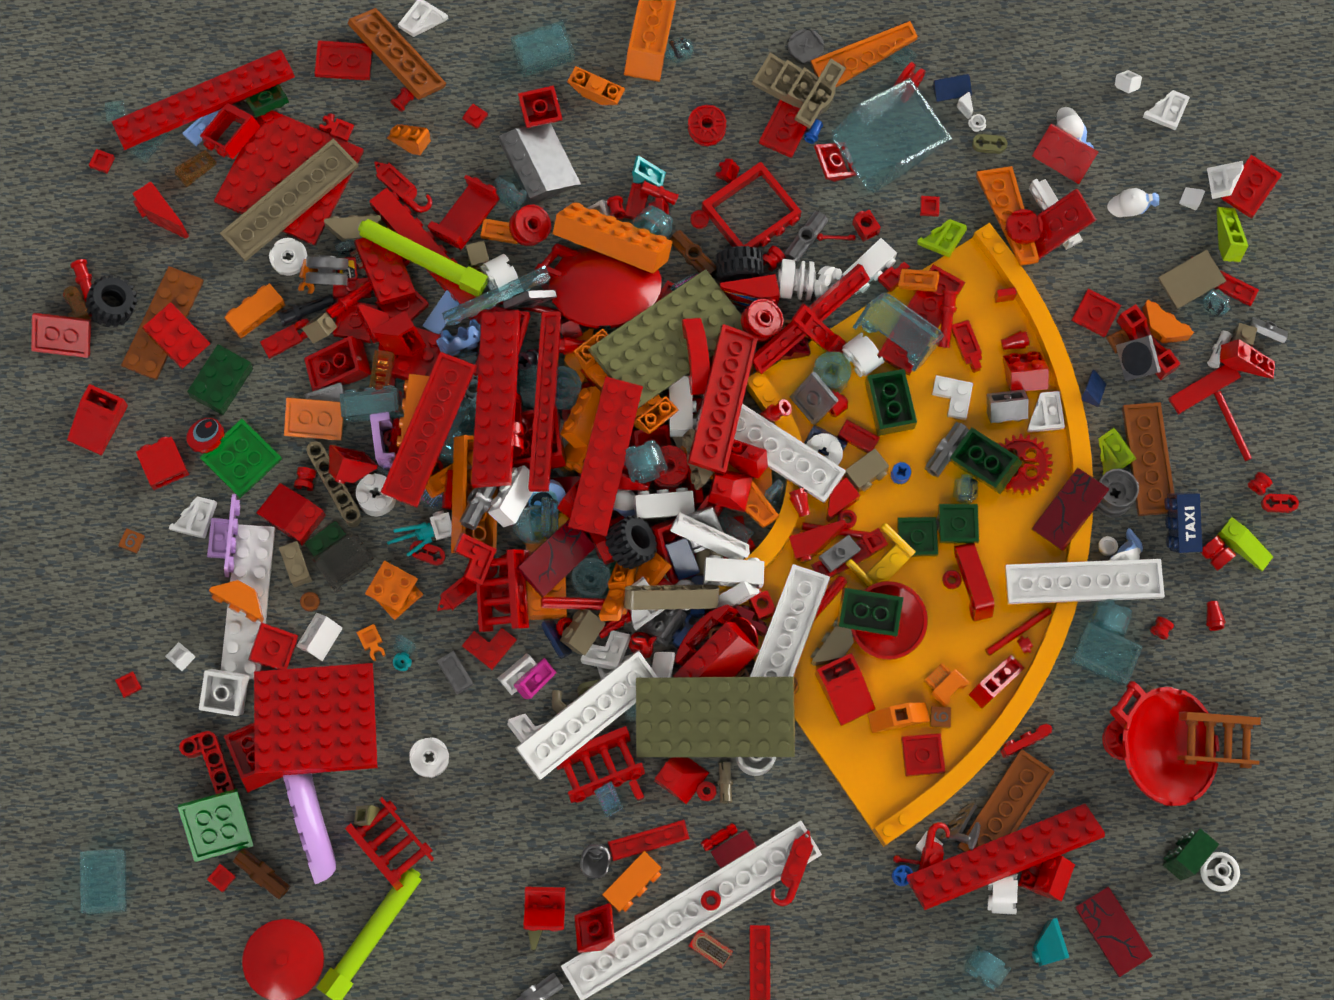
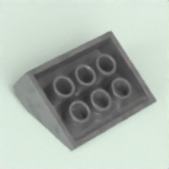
M551 123L532 128H516L499 135L500 145L530 205L537 204L581 185Z

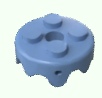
M472 319L469 323L470 326L468 328L459 327L458 333L455 336H452L447 330L441 331V337L436 340L440 352L449 353V355L454 356L460 353L462 349L467 348L469 350L477 347L481 336V324Z

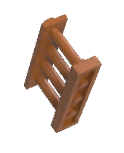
M1179 712V720L1186 721L1188 733L1187 756H1177V760H1185L1184 764L1197 765V761L1240 764V768H1252V765H1259V761L1250 760L1251 729H1253L1254 725H1261V717ZM1198 722H1204V726H1206L1205 757L1195 756V735ZM1216 723H1223V727H1225L1224 758L1213 757L1214 726H1216ZM1235 724L1241 725L1243 729L1242 759H1232V733Z

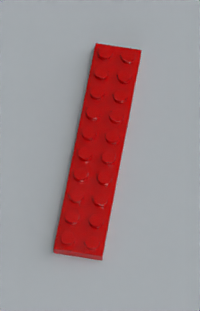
M280 49L111 122L124 150H127L218 111L226 103L234 104L290 80L295 75Z
M519 310L482 313L471 478L473 488L511 485L521 318Z
M1082 804L974 848L972 851L968 850L907 875V881L924 910H927L1104 838L1105 832L1087 805Z

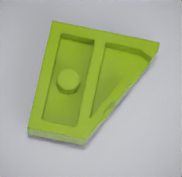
M949 219L942 226L933 229L929 236L924 239L922 237L919 238L917 243L926 249L950 257L966 232L967 226Z
M1115 428L1098 438L1099 447L1101 448L1100 456L1103 464V475L1112 469H1123L1136 460V457Z

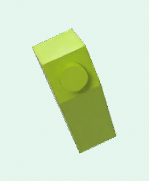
M1218 207V245L1222 259L1229 262H1241L1248 248V243L1235 208Z
M1232 517L1217 534L1227 546L1261 571L1265 569L1273 558L1272 554L1245 526Z

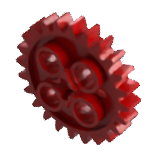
M1020 434L1019 439L1012 435V441L1005 438V445L999 442V445L1015 453L1021 462H1024V467H1019L1017 475L1012 477L1007 484L1006 492L1013 489V495H1015L1019 490L1023 496L1024 490L1031 494L1032 488L1039 491L1038 485L1045 486L1043 479L1049 481L1050 477L1047 474H1052V469L1049 467L1053 466V462L1048 461L1052 458V454H1046L1049 448H1043V441L1037 444V437L1030 440V435L1028 434L1026 439H1023V435ZM1028 452H1034L1036 456L1034 458H1028L1026 454ZM1029 470H1034L1037 474L1034 477H1029L1026 473Z

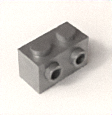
M1025 390L987 394V415L990 422L1002 423L1003 421L1028 419L1029 399Z

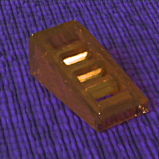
M204 150L175 167V175L188 187L213 168L217 162ZM204 156L208 162L206 165L200 160ZM197 162L201 168H198L195 163Z
M375 350L369 390L389 391L394 363L393 352ZM378 365H379V366H386L387 369H382V368H377V367H378ZM376 373L386 374V377L376 376ZM375 380L383 381L385 385L375 384Z

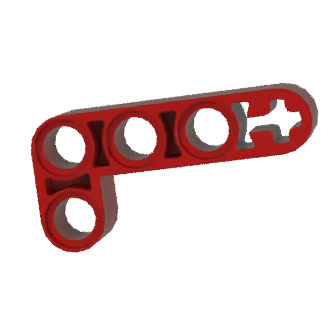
M966 543L954 546V555L970 599L969 610L972 620L978 621L993 617L994 598L975 544Z
M204 731L181 741L179 750L185 757L195 758L203 755L216 794L225 792L222 788H226L227 791L235 789L219 739L214 733ZM207 737H213V743L209 746H205V739ZM194 744V750L191 753H186V746ZM214 755H219L220 757L217 764H211L210 762ZM222 773L226 774L225 781L222 783H218V775Z

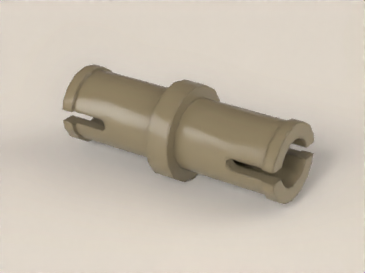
M720 762L718 763L719 780L717 781L718 786H720V803L728 804V802L732 803L731 786L733 785V780H731V763L723 762L722 764Z

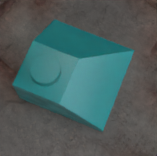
M1057 918L1045 923L1033 946L1032 957L1034 962L1039 964V967L1069 958Z

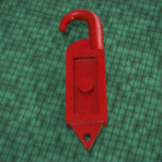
M374 162L377 179L388 189L394 191L400 200L419 213L426 212L431 208L432 198L428 194L426 195L428 202L425 206H419L414 201L417 196L416 187L390 163Z
M497 566L491 567L490 578L496 575ZM461 577L440 595L441 600L437 611L448 609L453 611L477 591L476 583Z
M937 822L929 827L919 870L943 861V847L939 843L934 842V838L939 828L945 831L947 838L950 837V830L946 824Z
M809 830L798 839H794L782 871L781 882L789 888L786 898L783 900L778 899L775 896V889L771 890V899L779 906L789 905L796 895L814 847L811 843Z

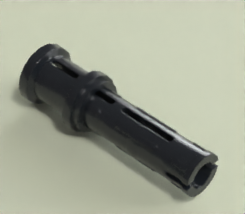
M329 294L300 306L292 305V308L287 310H278L277 314L284 327L289 322L300 321L302 317L331 307L335 302L332 295Z
M532 348L527 350L526 353L519 354L518 366L526 370L531 366L537 365L539 348Z

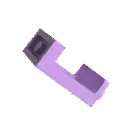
M389 412L371 414L370 421L376 461L380 469L383 468V470L388 471L395 459V452L385 453L383 431L392 430L393 421Z

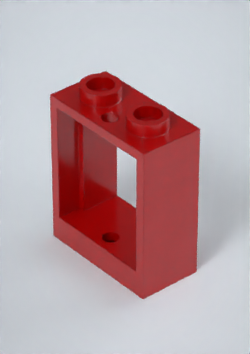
M226 103L201 133L200 137L207 149L210 151L214 149L220 156H227L233 160L260 125L249 113ZM233 121L241 124L240 128L225 146L216 142Z

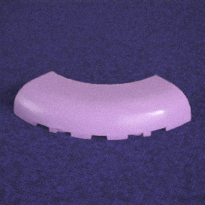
M312 773L283 775L290 806L295 817V824L298 833H300L302 847L306 852L314 883L317 884L333 875L336 870V860L319 806Z

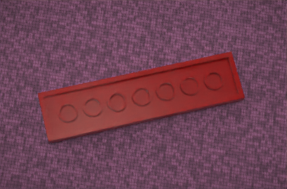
M725 324L720 327L689 454V464L721 475L726 473L758 336Z
M443 352L439 353L380 493L382 495L418 508L477 368L476 365Z
M605 376L568 528L604 537L607 536L643 386Z

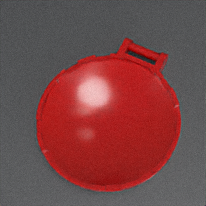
M555 244L545 260L535 267V272L538 275L550 279L549 290H556L557 297L551 299V301L558 308V312L561 311L565 318L586 327L599 328V326L611 325V328L620 327L655 304L661 294L662 281L659 270L651 273L587 247L575 251L563 245ZM557 256L562 257L554 269L549 267Z
M1130 681L1126 686L1127 690L1117 705L1112 707L1110 714L1124 728L1122 740L1124 759L1133 781L1146 796L1163 805L1181 806L1197 800L1207 791L1214 780L1218 763L1197 761V765L1184 764L1185 760H1177V756H1187L1188 725L1186 721L1179 720V712L1208 713V711L1196 697L1185 690L1161 687L1145 692L1136 682ZM1133 695L1137 700L1126 715L1123 709ZM1198 722L1195 735V756L1205 757L1206 726H1204V722ZM1214 734L1213 757L1215 758L1216 752L1219 751L1218 735Z

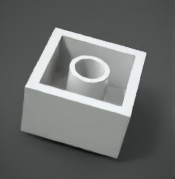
M215 669L205 670L199 710L233 716L244 714L249 675Z

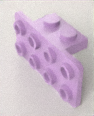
M232 494L229 519L211 518L207 557L225 559V577H229L230 572L233 573L234 557L231 555L236 552V538L234 537L238 533V519H236V516L240 515V500H237L236 494Z

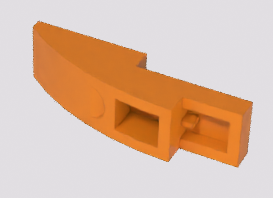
M616 563L608 582L609 592L599 613L601 621H619L622 614H627L628 609L624 608L625 587L635 583L636 568L626 569Z

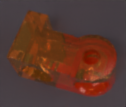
M74 286L65 288L63 297L72 312L68 313V316L91 319L79 290Z

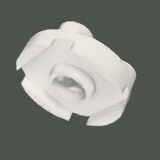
M293 238L278 240L269 253L272 267L281 275L290 276L299 273L303 260L308 257L304 245ZM286 253L294 255L291 260L283 259L286 257Z
M824 266L819 270L818 274L821 275L819 280H815L814 283L816 299L841 279V269Z
M821 433L815 435L806 444L816 452L826 447L829 455L824 457L836 465H839L842 460L843 449L841 443L831 434Z
M437 738L418 740L410 750V763L413 770L422 777L430 778L443 773L449 763V753L445 744ZM426 753H433L434 761L425 762L426 758L424 755Z

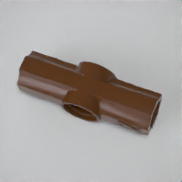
M681 230L676 231L669 240L673 241L672 246L685 258L689 265H692L699 273L706 269L712 277L717 272L716 265L702 252L699 245L694 244ZM696 253L698 256L693 258L689 254Z
M245 848L233 860L236 865L249 874L253 881L259 886L266 888L279 900L291 887L276 875L273 869L262 860L259 861Z

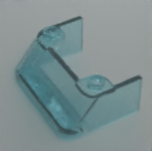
M882 293L869 302L852 327L856 330L862 325V328L868 333L879 331L908 352V361L914 365L911 369L914 372L924 364L944 337V334L938 328L888 293Z

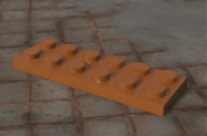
M376 8L349 19L347 24L418 100L445 87L446 82Z
M168 266L121 364L123 368L154 380L158 379L168 355L142 327L170 302L187 318L204 282L203 279Z
M1161 402L1123 405L1122 412L1127 446L1136 457V460L1131 462L1130 466L1131 473L1136 478L1139 486V493L1136 498L1138 516L1168 514V510L1165 509L1164 500L1167 498V493H1174Z
M1021 749L965 834L969 836L975 823L978 822L980 824V834L974 848L1015 832L1055 771ZM960 842L957 846L963 852L970 850L968 844Z

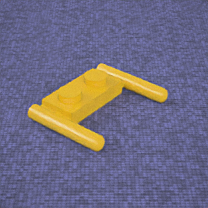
M884 523L881 529L896 544L867 574L853 560L849 559L846 562V565L867 586L888 581L916 552L887 523Z

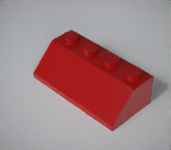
M726 622L673 677H735L760 650L735 622Z

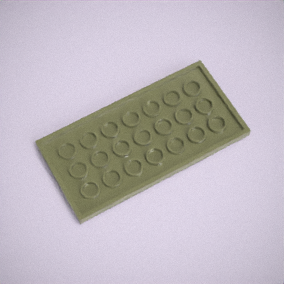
M705 269L591 346L588 351L608 377L643 386L638 408H640L690 373L687 342L683 337L682 319L701 318L710 359L714 356L720 327L723 324L744 331L740 321L741 314Z
M794 677L636 678V757H795Z

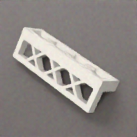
M1038 179L1032 181L1029 190L1042 212L1059 201L1046 179L1040 182ZM1077 233L1064 242L1063 246L1067 250L1082 242L1083 239Z
M680 512L671 527V532L727 558L736 556L743 560L750 553L749 544Z

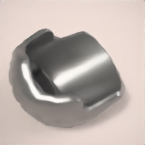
M594 843L584 849L581 855L580 867L585 876L598 879L607 874L611 862L608 848Z

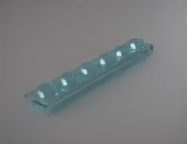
M546 266L443 312L446 325H456L466 317H474L480 311L491 309L501 301L513 298L514 295L527 292L536 285L541 286L547 283L551 278Z

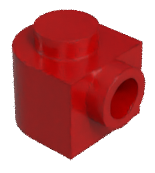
M833 390L832 393L839 401L828 412L836 418L848 409V400L843 394L840 395L838 391L835 393Z

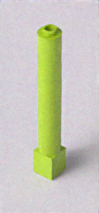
M370 219L362 221L359 225L358 231H360V236L459 285L460 289L479 299L488 285L487 275L469 266L466 268Z
M410 868V870L401 875L402 878L399 881L403 887L398 891L394 887L391 888L335 969L330 967L316 987L319 991L332 1000H343L353 985L351 982L352 978L422 881L419 878L421 874L418 871Z

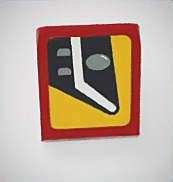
M345 257V259H348V268L346 270H338V273L346 274L348 276L347 280L358 279L356 257Z

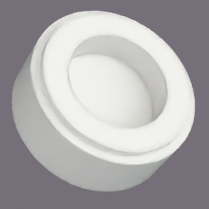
M1106 536L1099 541L1098 549L1101 554L1111 556L1117 551L1118 543L1114 538Z

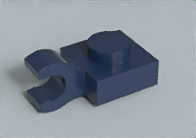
M691 615L686 617L685 627L682 631L678 629L672 637L674 639L672 645L679 649L689 630L694 626L689 624Z

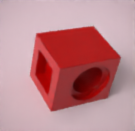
M870 209L866 212H858L853 218L852 225L863 242L880 233L881 227ZM866 222L870 226L864 227L861 223Z
M567 318L561 320V333L564 337L576 339L583 336L579 324Z
M759 590V594L748 601L752 611L755 612L756 619L761 621L772 617L776 610L767 590L763 592ZM758 601H764L766 602L767 607L761 609L757 606L756 603Z

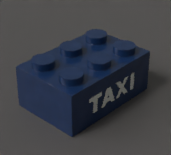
M1167 493V498L1164 500L1165 509L1168 510V517L1165 519V525L1169 531V536L1166 537L1167 547L1170 548V551L1178 553L1203 552L1200 493Z

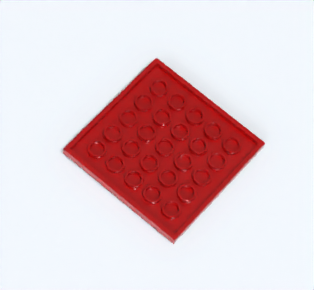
M271 110L263 116H258L256 121L260 127L240 150L214 202L243 214L333 138L357 163L364 150ZM353 172L282 232L316 245L325 228L324 219H329Z
M373 663L254 671L255 777L378 768Z

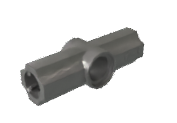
M815 211L804 227L799 230L798 235L784 253L787 259L795 260L796 264L799 262L828 222V218L823 213ZM808 235L810 239L805 240L802 236Z
M956 422L946 438L941 440L934 451V455L930 458L924 469L932 476L939 477L948 462H951V455L969 432V429L962 423Z
M497 486L480 487L471 491L467 498L468 505L459 521L461 525L471 530L476 529L483 513L491 507L492 496Z
M552 973L537 985L534 984L529 987L516 1000H547L561 990L563 985L555 973Z

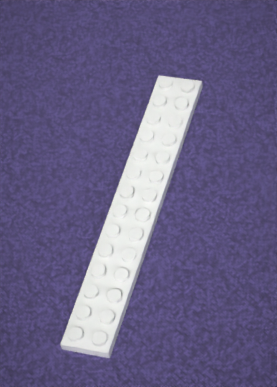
M802 821L797 822L614 933L615 941L604 950L583 952L561 965L579 999H587L779 882L794 839H798L807 832ZM812 837L811 843L814 847L808 863L822 855ZM709 890L716 891L721 897L720 906L713 911L706 910L701 904L703 893ZM713 897L707 898L708 904H714L715 900Z

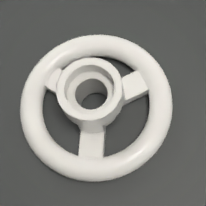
M1223 852L1212 853L1200 868L1203 882L1210 889L1218 892L1231 890L1237 884L1240 877V869L1236 860ZM1222 858L1221 862L1214 869L1206 870L1211 860ZM1228 861L1230 862L1234 870V876L1232 880L1229 879V876L1231 875V867L1227 864ZM1219 868L1223 869V875L1219 873ZM1208 876H1216L1222 879L1226 885H1215L1209 880Z

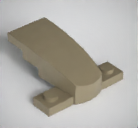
M770 53L751 84L788 104L800 108L794 120L810 129L818 114H823L831 106L835 95V86L846 67L830 58L820 77H817L805 67L801 69L789 60L785 62Z

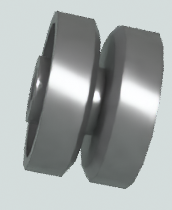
M325 255L306 257V266L308 268H316L318 272L306 273L305 283L347 285L348 276L336 273V270H346L348 268V259Z

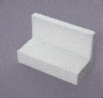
M316 613L296 646L323 661L341 632L342 627L327 616Z

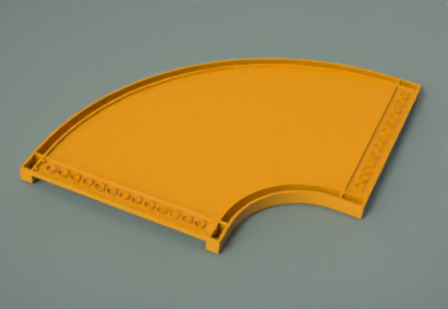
M990 223L974 232L971 239L955 248L950 257L943 256L923 269L924 271H929L934 264L966 282L956 298L955 307H957V311L953 314L952 325L969 320L982 351V360H979L982 366L981 371L973 373L970 364H965L952 331L950 348L938 347L940 325L910 376L906 374L917 419L915 429L878 436L880 439L874 449L879 452L889 465L888 474L880 481L878 479L872 482L873 485L868 490L859 491L858 493L861 495L859 500L846 509L853 511L857 516L855 526L850 529L872 532L879 528L888 543L885 548L857 564L867 574L896 544L881 529L884 523H887L898 534L897 518L936 517L937 519L939 504H978L979 543L974 544L993 594L995 604L993 617L978 621L972 620L969 610L970 599L963 579L961 585L956 589H948L944 586L942 577L945 572L955 570L960 573L954 555V546L966 543H940L939 532L937 531L938 556L910 557L888 580L904 584L913 589L920 596L926 607L928 625L920 645L904 657L888 660L869 655L858 646L853 638L854 642L846 655L853 654L862 672L876 708L872 712L905 703H926L930 720L931 706H943L931 695L933 690L924 680L941 663L951 672L956 669L969 684L964 689H958L950 697V703L946 706L951 708V727H930V722L872 733L868 714L840 726L815 676L816 669L827 664L813 666L811 664L813 660L811 655L817 647L819 649L824 644L822 639L827 632L831 633L835 628L832 625L839 614L842 590L813 622L794 673V677L799 684V690L794 695L795 721L883 847L942 806L995 755L1033 704L1064 644L1078 602L1008 604L1005 565L1087 562L1089 555L1093 512L1064 551L1032 530L1033 526L1077 468L1093 477L1092 454L1081 393L1061 335L1030 277L1023 267L1019 265L1012 251ZM898 286L892 292L888 291L830 330L847 343L862 332L863 337L867 336L878 351H880L917 290L899 289ZM1016 288L1017 295L1013 301L995 303L994 296L997 290ZM1020 330L1021 332H1027L1029 346H1026L1024 349L1003 351L1001 339H1005ZM813 341L808 343L811 352L809 356L781 360L768 368L763 374L756 372L748 378L746 389L762 412L769 405H776L782 399L787 400L791 404L792 412L790 415L782 416L778 421L770 422L802 443L805 442L814 425L792 401L790 396L813 372H816L831 391L834 390L835 393L838 391L840 395L843 394L848 400L847 410L836 418L827 412L815 425L838 436L848 419L877 435L865 385L867 376L859 377L854 371L855 366L852 362L848 363L843 356L840 360L835 359ZM1040 352L1049 368L1048 389L1025 391L1029 399L1028 419L991 423L987 415V394L1010 391L1006 382L1003 356L1011 353ZM884 361L883 364H881L868 375L890 372L898 369ZM936 375L973 383L966 420L947 417L950 399L932 395ZM1059 391L1065 428L1028 433L1027 429L1040 393ZM956 422L962 423L969 430L971 427L976 429L997 444L1000 442L1005 445V438L1012 441V435L1016 439H1019L1020 434L1023 435V439H1026L1028 434L1030 435V440L1037 437V444L1043 441V448H1049L1046 454H1052V458L1048 461L1053 462V466L1049 467L1052 469V474H1047L1050 477L1049 481L1043 479L1045 486L1038 485L1039 491L1032 488L1031 494L1024 490L1023 496L1019 490L1015 495H1013V489L1006 492V487L999 494L954 465L952 461L948 462L939 477L932 476L924 468L934 455V451L941 440L946 438ZM848 443L838 466L846 470L867 455V453ZM1028 452L1026 456L1028 458H1034L1036 454L1034 452ZM899 462H904L911 468V475L908 481L902 485L894 483L891 479V471L894 465ZM1029 470L1026 474L1029 477H1034L1037 473L1034 470ZM971 478L975 479V482H976V480H977L978 483H979V484H978V489H977V490H978L977 497H976V494H974L975 491L973 492V491L971 490V489H972V482H971V484H970ZM787 479L779 518L762 543L744 559L759 558L760 561H764V584L762 588L757 589L762 590V592L768 591L775 608L778 605L792 565L814 571L811 565L820 560L819 556L846 537L837 535L820 553L812 557L811 561L805 563L797 561L789 536L805 532L806 530H802L803 522L827 525L837 522L838 516L828 522L826 516L829 497L823 503L807 493L810 514L799 518L789 499V492L801 488ZM849 517L843 518L847 523L850 522ZM851 537L854 542L860 540V538ZM849 568L830 578L826 590L838 576H842L847 580L844 588L864 590L868 586ZM953 577L948 578L950 583H955ZM719 586V595L732 587ZM749 600L739 605H746L751 608ZM758 601L756 603L757 606L761 609L767 607V604L764 601ZM1046 607L1050 608L1052 614L1020 635L1030 639L1034 646L1031 648L1032 653H1023L1017 642L1020 636L991 656L986 653L985 649ZM773 616L763 620L765 623H767L768 627L770 626ZM758 635L757 647L759 650L761 649L763 641L765 639L760 635ZM759 653L753 658L754 662H756ZM1012 655L1025 669L985 707L981 708L968 694L1005 659ZM941 733L945 773L905 777L901 737Z

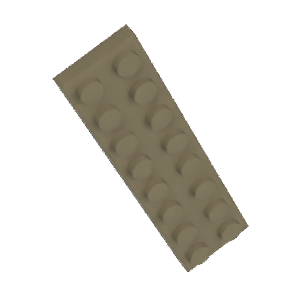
M333 138L220 232V235L246 262L358 168V163Z

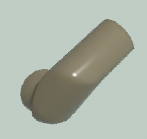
M553 690L552 709L558 714L567 706L562 702V691Z

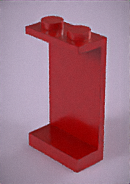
M468 175L464 177L468 187L440 224L431 220L427 226L433 236L459 250L464 248L500 199L494 186L490 184L485 185L478 178H472Z

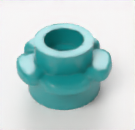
M405 652L397 653L393 659V666L397 670L407 671L408 667L412 664V660Z

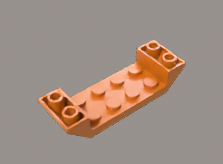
M677 0L638 1L624 75L660 82Z
M601 329L574 350V354L584 372L601 391L605 376H608L588 349L608 336L604 329ZM657 395L637 409L634 426L650 434L677 413L679 409L666 396L662 399Z

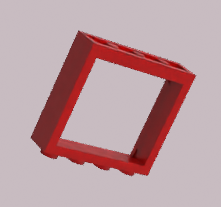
M759 162L704 200L701 208L708 214L709 219L732 247L749 246L754 248L766 246L773 236L776 235L778 237L785 232L786 227L796 225V222L800 220L802 212L762 162ZM762 176L791 213L743 245L714 208Z

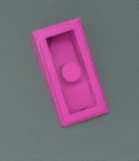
M543 658L517 680L513 686L523 698L531 699L556 674V671Z

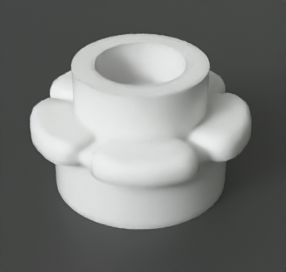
M981 114L973 115L968 122L969 127L975 132L984 130L986 128L985 117Z

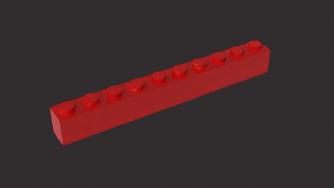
M385 188L369 201L371 208L377 215L381 216L383 222L392 231L450 259L446 255L447 251L441 244L437 245L430 231L426 232L422 228V222L417 217L413 218L411 210L407 205H402L399 202L400 199L394 191L390 192L388 188ZM427 270L444 291L448 290L453 300H457L460 309L470 320L475 319L478 324H481L482 313L492 312L493 306L495 307L489 298L485 299L481 295L479 299L460 289L459 285Z

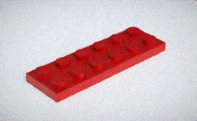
M934 264L929 271L939 272L940 276L936 292L916 291L877 355L878 358L883 357L886 363L898 370L905 369V373L909 376L941 325L942 311L940 306H942L943 302L942 290L960 293L966 283Z

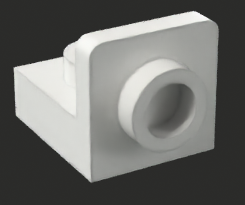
M444 511L433 513V517H430V522L436 541L450 537L452 523L449 513H444Z

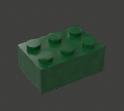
M217 344L187 392L192 399L224 415L253 370L250 361Z
M905 369L868 375L865 385L877 436L915 429L917 419Z
M972 427L950 457L954 465L999 494L1002 493L1022 465L1018 456Z
M843 587L837 626L897 636L904 597Z
M1201 828L1196 831L1191 830L1189 833L1187 832L1185 835L1180 836L1175 843L1177 847L1169 850L1164 856L1165 862L1162 866L1180 881L1192 877L1200 870L1219 846V843Z

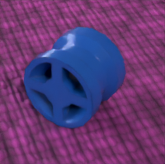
M904 462L895 464L891 471V479L896 484H905L911 475L910 466Z
M900 865L893 871L892 880L898 886H906L909 884L907 875L913 872L908 866Z

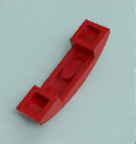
M802 304L792 318L793 322L813 342L832 357L840 360L844 353L842 351L843 346L847 342L839 335L833 333L816 317V314L810 308Z
M701 318L682 319L683 337L687 342L690 376H688L690 394H704L710 373L709 352L704 326Z
M879 528L855 542L861 550L850 559L859 564L888 545ZM820 560L811 565L815 572L830 578L849 569L846 562L831 573Z
M727 604L703 616L683 639L676 654V663L683 666L697 652L696 646L709 634L713 627L719 622L722 624L729 622L739 611Z

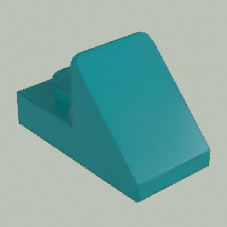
M639 155L636 156L632 171L633 182L639 184L646 181L658 187L663 186L666 172Z

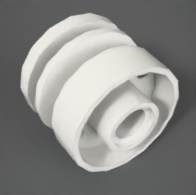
M782 259L781 269H778L777 276L778 287H780L779 298L791 299L793 291H797L799 300L802 298V293L806 292L805 300L811 301L816 280L814 262L809 261L807 270L805 269V261H801L800 268L796 269L795 260Z

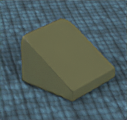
M372 805L356 806L354 826L370 825L380 811V808Z
M543 930L528 931L531 950L536 951Z

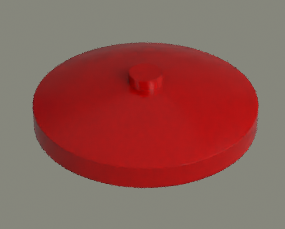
M893 581L878 582L865 588L863 591L904 597L898 635L891 636L851 629L855 642L866 653L880 659H898L910 654L922 642L928 625L926 607L920 596L910 587Z
M290 919L274 920L258 928L249 938L242 957L243 972L250 987L260 996L269 1000H296L312 990L319 981L324 967L323 947L317 935L303 923Z

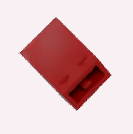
M89 384L80 400L67 441L102 456L128 407L125 400Z
M852 653L816 669L815 676L840 726L876 710L862 672Z

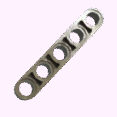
M318 441L309 443L306 450L343 520L350 527L358 526L362 517L345 484L339 483L335 488L329 487L330 483L335 481L334 477L329 473V470L325 472L320 470L323 465H329V456L325 448ZM315 449L321 450L318 455H312V451ZM346 497L348 501L345 504L338 503L339 499ZM355 513L357 517L354 520H348V515Z
M719 586L625 587L624 608L629 610L717 608L719 603Z

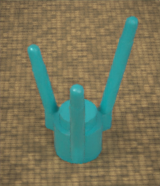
M423 522L418 525L396 528L393 530L394 533L415 530V532L387 541V544L417 536L418 540H423V542L406 554L409 557L424 545L432 542L431 538L435 537L430 523Z

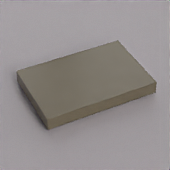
M1208 250L1201 252L1158 277L1159 282L1176 309L1183 307L1226 282Z

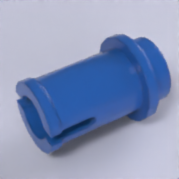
M815 119L811 128L805 133L806 142L814 144L818 141L819 132L823 127L820 120Z

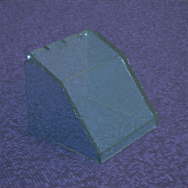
M911 78L861 102L832 132L835 135L832 137V140L839 149L845 146L846 149L842 150L841 153L849 164L853 161L856 162L851 166L859 179L864 176L866 177L862 183L868 192L872 191L873 193L907 173L952 139Z

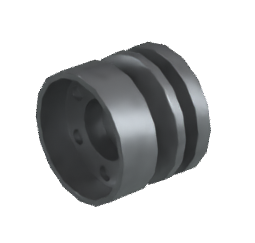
M1112 469L1106 472L1099 482L1108 487L1109 491L1097 505L1096 510L1108 517H1119L1125 514L1139 493L1136 478L1123 469Z

